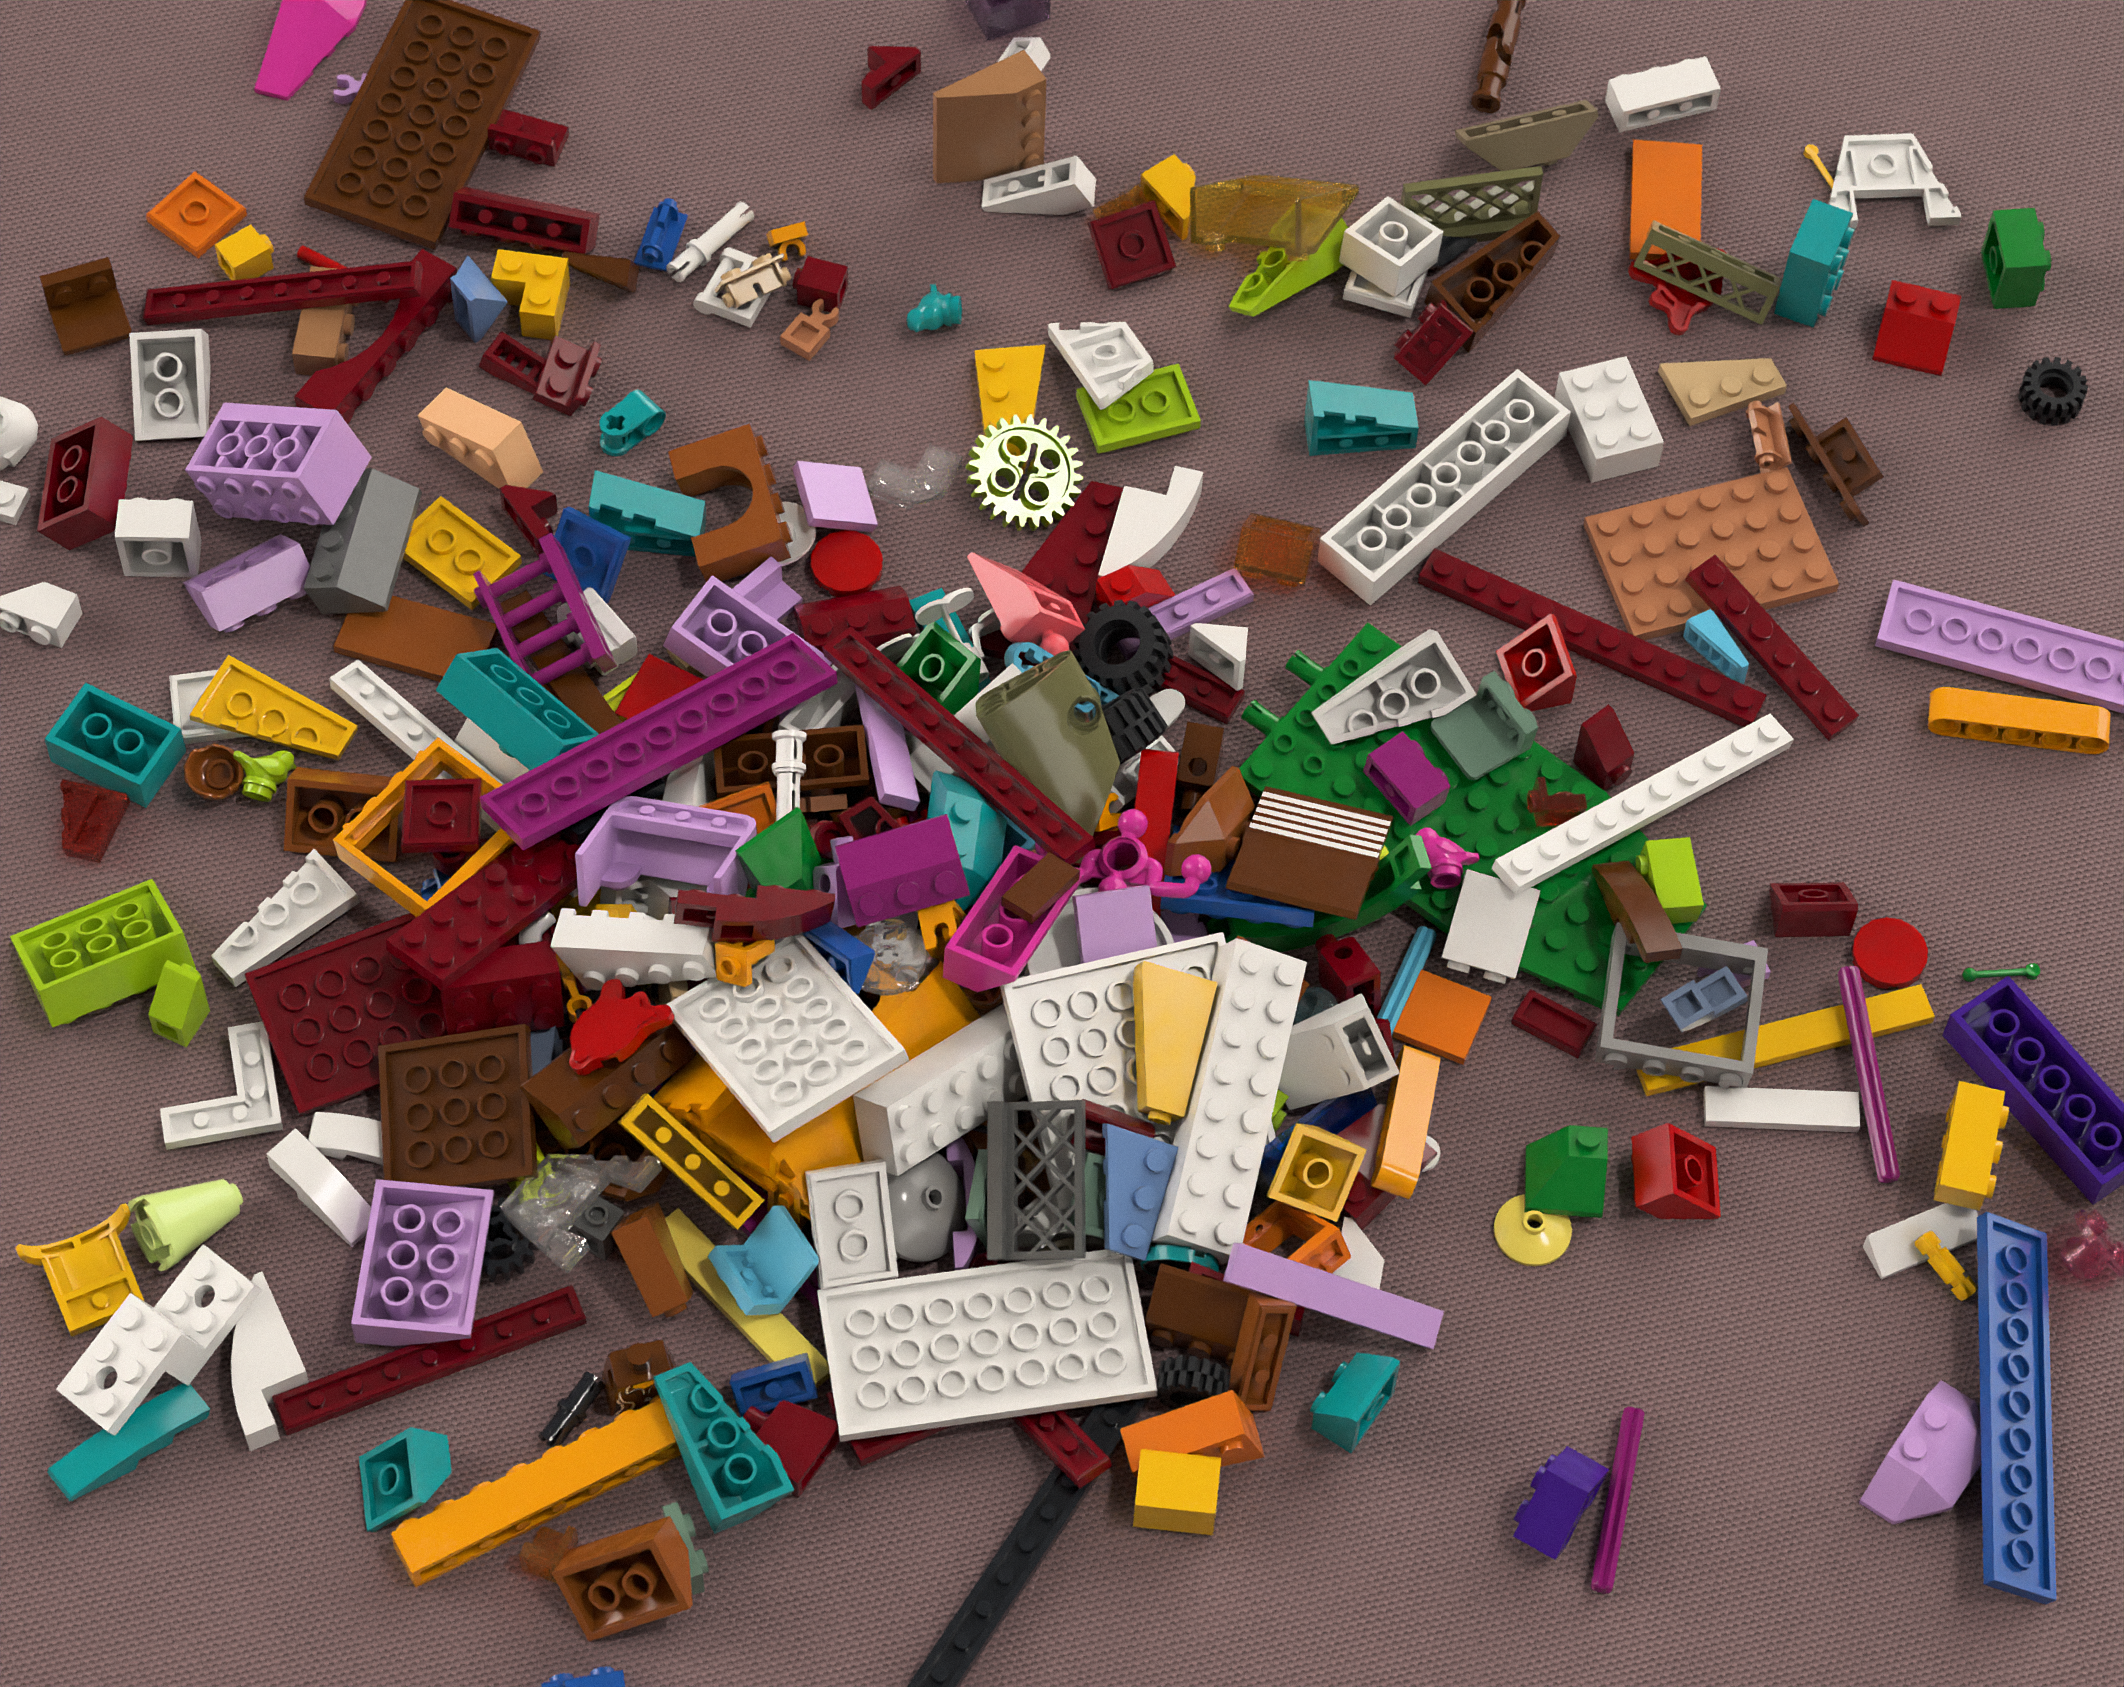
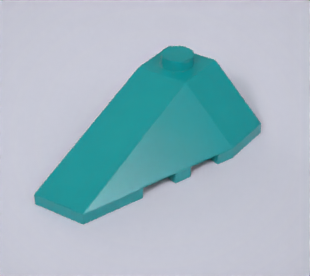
M691 1362L654 1376L655 1386L696 1496L714 1534L752 1519L794 1491L778 1454L755 1435L750 1429L751 1425L743 1417H738L723 1401V1396Z

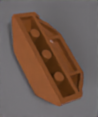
M1231 766L1187 815L1180 831L1174 833L1168 840L1164 867L1165 875H1182L1181 868L1185 858L1195 854L1206 857L1211 864V872H1221L1231 860H1236L1241 848L1242 836L1247 826H1250L1255 812V805L1238 767Z

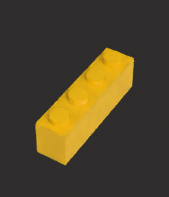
M644 1093L618 1122L734 1229L738 1230L764 1201L763 1198L649 1094Z

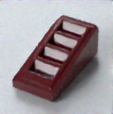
M501 331L483 354L479 368L534 394L537 382L533 379L542 370L545 358ZM502 353L507 355L504 361L499 358ZM514 359L520 361L516 368L511 366ZM527 365L533 367L528 375L522 373Z

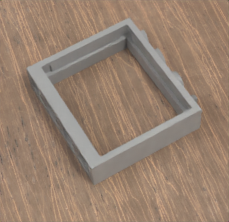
M1617 922L1611 939L1595 1062L1614 1065V1069L1618 1070L1625 1069L1626 1067L1639 1069L1651 1076H1662L1664 1074L1679 1076L1682 1080L1690 1083L1708 1081L1718 1083L1726 1089L1729 1088V1085L1747 1088L1754 1069L1768 948L1676 933L1683 947L1680 959L1664 960L1720 970L1728 966L1732 973L1751 976L1741 1061L1613 1038L1624 954L1641 957L1637 945L1628 943L1621 924Z

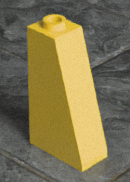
M1142 961L1135 966L1133 972L1138 1112L1149 1114L1148 1120L1151 1122L1170 1125L1171 1121L1176 1122L1185 1115L1218 982Z

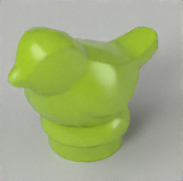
M285 750L255 758L249 757L241 751H235L233 758L242 765L246 774L242 781L244 785L242 794L257 801L271 802L273 794L277 792L276 785L286 780L290 770L296 769L293 754Z

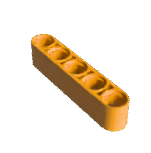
M1940 687L1932 690L1930 693L1928 729L1942 736L2083 754H2101L2109 749L2110 712L2103 707Z
M1403 1045L1395 1062L1400 1074L1391 1078L1371 1187L1410 1199L1420 1173L1440 1057Z

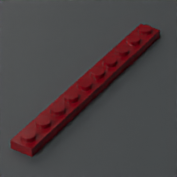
M1436 548L1432 551L1419 574V584L1525 631L1550 613L1554 614L1568 650L1742 727L1756 721L1766 701L1767 694Z
M849 627L822 647L824 656L963 779L973 785L980 794L1046 852H1050L1072 865L1095 848L1094 837L854 628Z

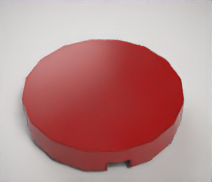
M841 530L830 533L818 541L811 553V574L815 583L820 588L822 586L825 590L829 591L830 595L835 597L868 592L882 576L883 556L878 544L869 536L858 531Z
M1885 917L1870 921L1860 928L1852 944L1853 965L1859 968L1860 976L1866 982L1877 988H1906L1919 979L1927 964L1928 948L1924 937L1913 925L1901 919Z

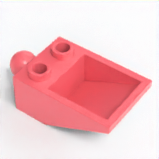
M974 552L967 556L1001 623L1000 630L1010 642H1031L1055 656L1069 650V643L1085 630L1071 601L1016 569Z

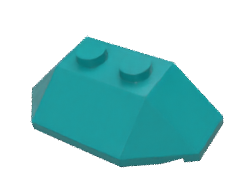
M936 770L932 777L927 819L944 814L948 815L970 892L968 896L955 899L964 911L976 903L1001 866L1007 820L990 801L965 779Z

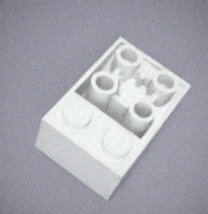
M1362 993L1292 1026L1278 1086L1280 1091L1289 1096L1286 1101L1289 1110L1363 1091L1400 1074Z

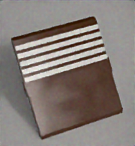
M1265 786L1250 826H1247L1242 836L1241 848L1228 878L1226 889L1356 920L1371 879H1374L1379 869L1380 855L1394 817Z

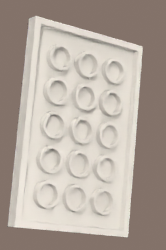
M802 933L775 940V952L761 958L758 963L752 965L751 985L743 987L719 981L716 977L709 978L666 1004L670 1006L675 1015L673 1023L773 1143L909 1061L903 1046Z

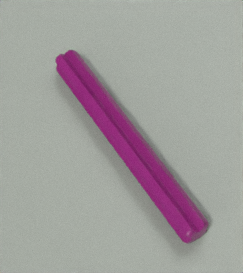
M1631 1406L1625 1407L1622 1414L1591 1581V1589L1603 1594L1611 1593L1614 1585L1645 1415L1642 1409Z

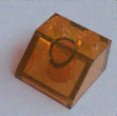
M1251 512L1241 529L1234 569L1242 570L1241 574L1249 578L1262 579L1263 575L1277 578V583L1285 586L1297 587L1299 583L1305 584L1310 574L1321 528Z

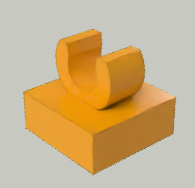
M805 222L770 230L766 234L770 247L780 245L778 255L784 254L782 262L788 260L786 248L789 245L797 248L799 257H803L806 254L805 244L801 241V239L808 236Z

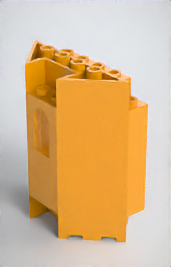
M876 922L857 927V924L842 928L872 949ZM942 961L932 972H929V975L922 983L916 985H909L907 981L893 978L887 965L871 964L859 992L876 1004L871 1012L903 1046L909 1061L981 1017L959 985L943 978L944 964ZM696 1050V1056L682 1066L657 1092L653 1099L715 1156L768 1191V1212L775 1205L785 1206L801 1230L809 1220L811 1221L805 1171L864 1162L853 1095L773 1143Z

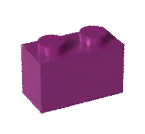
M1403 731L1368 754L1363 772L1410 826L1445 803L1450 789L1447 776L1440 768L1434 767L1429 762L1420 744L1415 740H1410Z

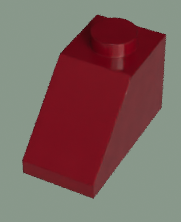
M1609 704L1581 724L1573 762L1588 778L1604 791L1613 784L1618 786L1628 779L1632 773L1631 766L1635 754L1614 709Z

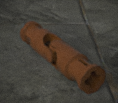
M1497 0V11L1491 17L1486 44L1476 77L1478 83L1477 91L1472 94L1471 105L1479 112L1491 114L1500 110V94L1507 84L1514 48L1522 24L1520 14L1521 10L1526 6V0Z

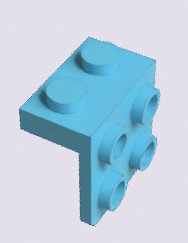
M783 1205L773 1206L743 1245L715 1246L707 1256L717 1270L719 1278L724 1281L736 1299L738 1307L746 1316L780 1314L819 1263L818 1255Z

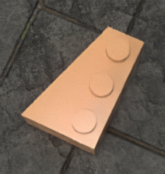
M445 388L417 415L424 429L423 435L430 444L439 447L498 489L504 485L528 488L543 473L522 422L449 388Z

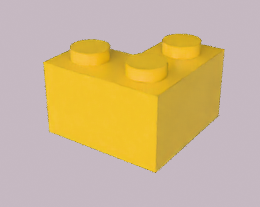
M498 249L491 282L508 301V305L520 306L519 315L522 336L552 340L555 335L558 336L570 287L568 258Z

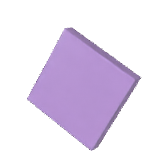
M797 461L792 470L808 526L864 532L874 531L878 523L861 467Z
M1142 885L1072 896L1080 964L1157 947L1150 886Z

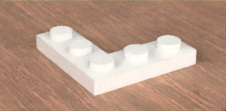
M262 1022L228 1027L237 1089L236 1096L160 1109L164 1142L167 1150L283 1130L270 1041Z

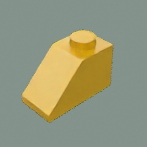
M1173 154L1141 173L1140 196L1146 202L1155 200L1160 217L1181 240H1184L1188 237L1196 176L1193 169L1187 163L1183 164Z

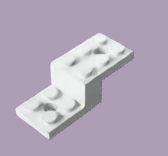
M203 1244L155 1307L130 1293L56 1390L107 1432L115 1436L164 1372L169 1373L188 1386L262 1289ZM214 1290V1300L209 1306L202 1308L201 1301L203 1296L208 1291ZM116 1371L117 1380L115 1384L108 1389H104L105 1378L110 1373Z

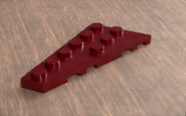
M1091 481L1075 501L1073 507L1068 510L1021 572L1071 601L1081 622L1085 624L1089 621L1086 615L1093 610L1096 600V581L1124 489ZM1000 629L979 637L981 650L984 655L1005 660L1006 650L1013 643L1004 637ZM1072 641L1069 643V650L1073 653L1077 648ZM1026 652L1019 653L1018 657L1022 660V664L1031 666L1039 664L1025 658Z

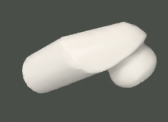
M546 911L519 932V945L542 941V934L556 922L555 917L549 911Z

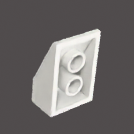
M202 329L129 333L135 441L204 437L209 428V335Z

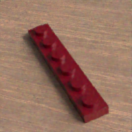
M1716 554L1688 573L1685 579L1687 583L1714 611L1719 619L1828 741L1857 721L1859 714Z

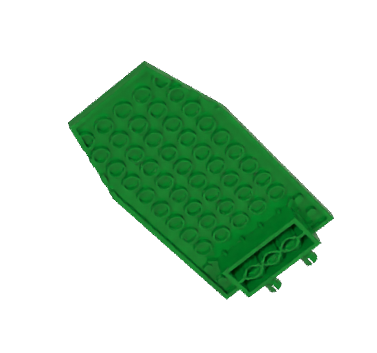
M1367 622L1329 667L1323 668L1303 654L1301 650H1297L1294 654L1295 656H1291L1285 669L1311 687L1285 717L1279 718L1255 699L1251 701V706L1248 705L1241 719L1267 737L1239 769L1247 789L1259 798H1261L1265 786L1393 816V823L1385 842L1389 853L1408 835H1416L1423 828L1433 829L1440 837L1453 841L1466 852L1478 853L1479 861L1477 863L1462 866L1463 874L1461 875L1459 885L1448 889L1436 888L1431 884V879L1426 873L1419 880L1422 890L1405 902L1407 906L1448 935L1467 869L1499 878L1492 870V866L1497 858L1603 803L1611 797L1607 792L1535 741H1533L1529 750L1477 780H1469L1432 733L1430 726L1437 717L1330 744L1311 712L1402 647ZM1402 731L1410 740H1415L1420 744L1425 757L1434 767L1440 768L1445 773L1450 784L1445 803L1412 826L1406 822L1363 772L1368 754ZM1640 829L1530 887L1541 891L1517 973H1520L1521 970L1541 979L1540 983L1551 988L1558 986L1572 992L1574 998L1602 1009L1611 939L1616 926H1614L1591 869L1594 864L1627 860L1636 868V856L1641 854L1645 842L1649 840ZM1703 901L1704 906H1703V908H1702V911H1701V913H1700L1698 919H1699V918L1701 917V915L1705 912V909H1706V907H1707V904H1706L1704 901ZM1696 922L1672 923V926L1676 933L1687 934ZM1624 954L1616 1016L1619 1017L1664 961L1644 963L1642 957Z

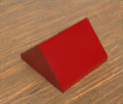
M1550 613L1496 650L1505 679L1513 688L1515 698L1524 709L1526 708L1532 712L1572 702L1577 675L1554 614Z

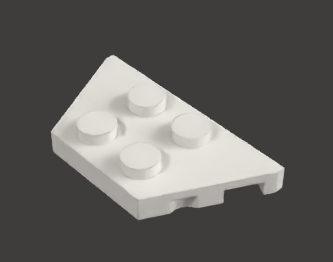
M1095 322L1080 323V330H1060L1059 323L1048 324L1050 339L1100 410L1108 407L1154 372L1152 358L1126 322H1108L1105 324Z

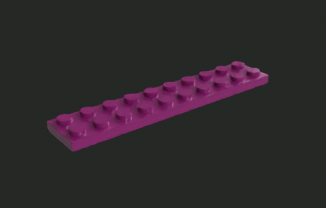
M792 633L481 796V808L522 850H525L838 684L837 672L796 634Z

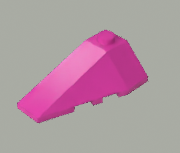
M282 0L254 88L255 93L288 101L313 75V69L324 57L329 58L335 52V46L344 36L349 37L355 31L366 7V0Z

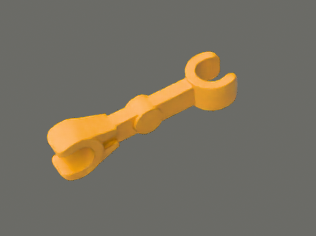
M556 954L564 989H567L571 998L567 1003L568 1017L572 1023H575L577 1020L575 1010L579 1008L587 1010L592 1006V1001L587 996L579 995L573 973L569 971L567 965Z

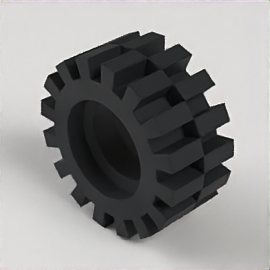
M2049 357L2043 358L2041 364L2038 360L2033 362L2031 368H2027L2019 390V402H2023L2021 406L2023 411L2030 410L2028 417L2033 420L2036 416L2041 417L2039 423L2044 425L2047 419L2051 420V426H2057L2060 419L2063 425L2069 423L2070 418L2075 419L2079 411H2081L2088 390L2086 376H2080L2082 370L2078 366L2072 370L2073 362L2069 360L2066 361L2065 365L2061 364L2060 357H2055L2053 363H2050ZM2040 386H2058L2066 393V396L2062 398L2050 397L2041 391Z
M1183 1355L1177 1356L1176 1359L1171 1356L1166 1361H1161L1156 1383L1157 1396L1155 1398L1160 1400L1162 1405H1169V1409L1175 1410L1227 1392L1231 1376L1226 1368L1221 1369L1222 1365L1218 1363L1210 1364L1208 1359L1204 1358L1202 1361H1199L1196 1356H1190V1359H1186Z

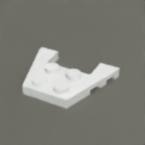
M1913 133L1850 135L1844 137L1829 204L1853 213L1850 223L1851 228L1856 229L1858 223L1854 199L1921 196L1928 226L1959 225L1961 220V212L1957 206L1953 207L1948 199L1949 192L1944 184L1939 183L1932 172L1933 166Z

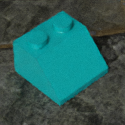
M1358 1352L1349 1364L1343 1361L1332 1378V1382L1335 1383L1328 1394L1322 1391L1311 1406L1310 1412L1314 1413L1311 1429L1349 1453H1352L1393 1396L1400 1361L1394 1357Z

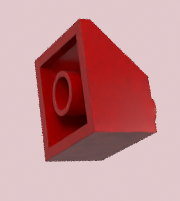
M1892 280L1872 360L1942 376L1961 296Z
M1670 1123L1631 1137V1162L1634 1172L1633 1196L1636 1208L1659 1219H1717L1721 1217L1715 1146Z

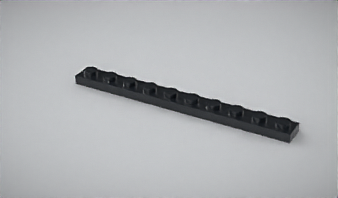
M1149 1397L1095 1405L1081 1426V1429L1111 1459L1123 1441L1120 1428L1136 1422L1148 1404ZM1055 1465L907 1687H960L1099 1476L1079 1489Z

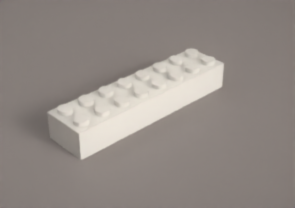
M1515 370L1320 538L1317 562L1366 603L1372 605L1425 559L1434 548L1440 546L1562 440L1567 433L1571 411L1520 370Z
M1239 938L1219 947L1211 980L1218 983L1185 1115L1178 1120L1173 1146L1178 1147V1151L1151 1242L1159 1245L1191 1247L1193 1250H1196L1195 1256L1204 1258L1205 1253H1210L1219 1260L1220 1265L1229 1261L1233 1243H1243L1307 962Z

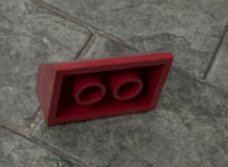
M901 586L793 605L800 637L822 653V647L849 627L854 628L875 648L904 634H911L912 637L916 635V625L909 598Z

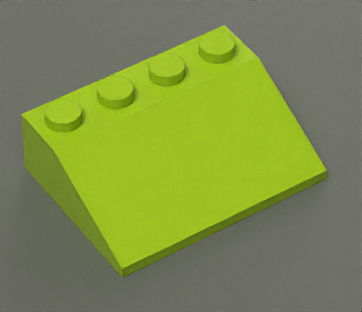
M153 879L10 936L17 955L52 1028L60 1024L71 1023L78 1017L94 1010L108 1008L114 1002L133 994L137 995L146 992L150 987L158 984L163 966L167 960L179 966L187 964L196 969L184 933Z

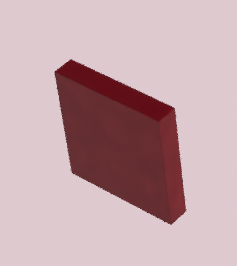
M1155 200L1087 222L1109 290L1176 268Z
M482 779L405 780L401 840L403 853L478 851L480 849L482 808L480 797L483 796Z

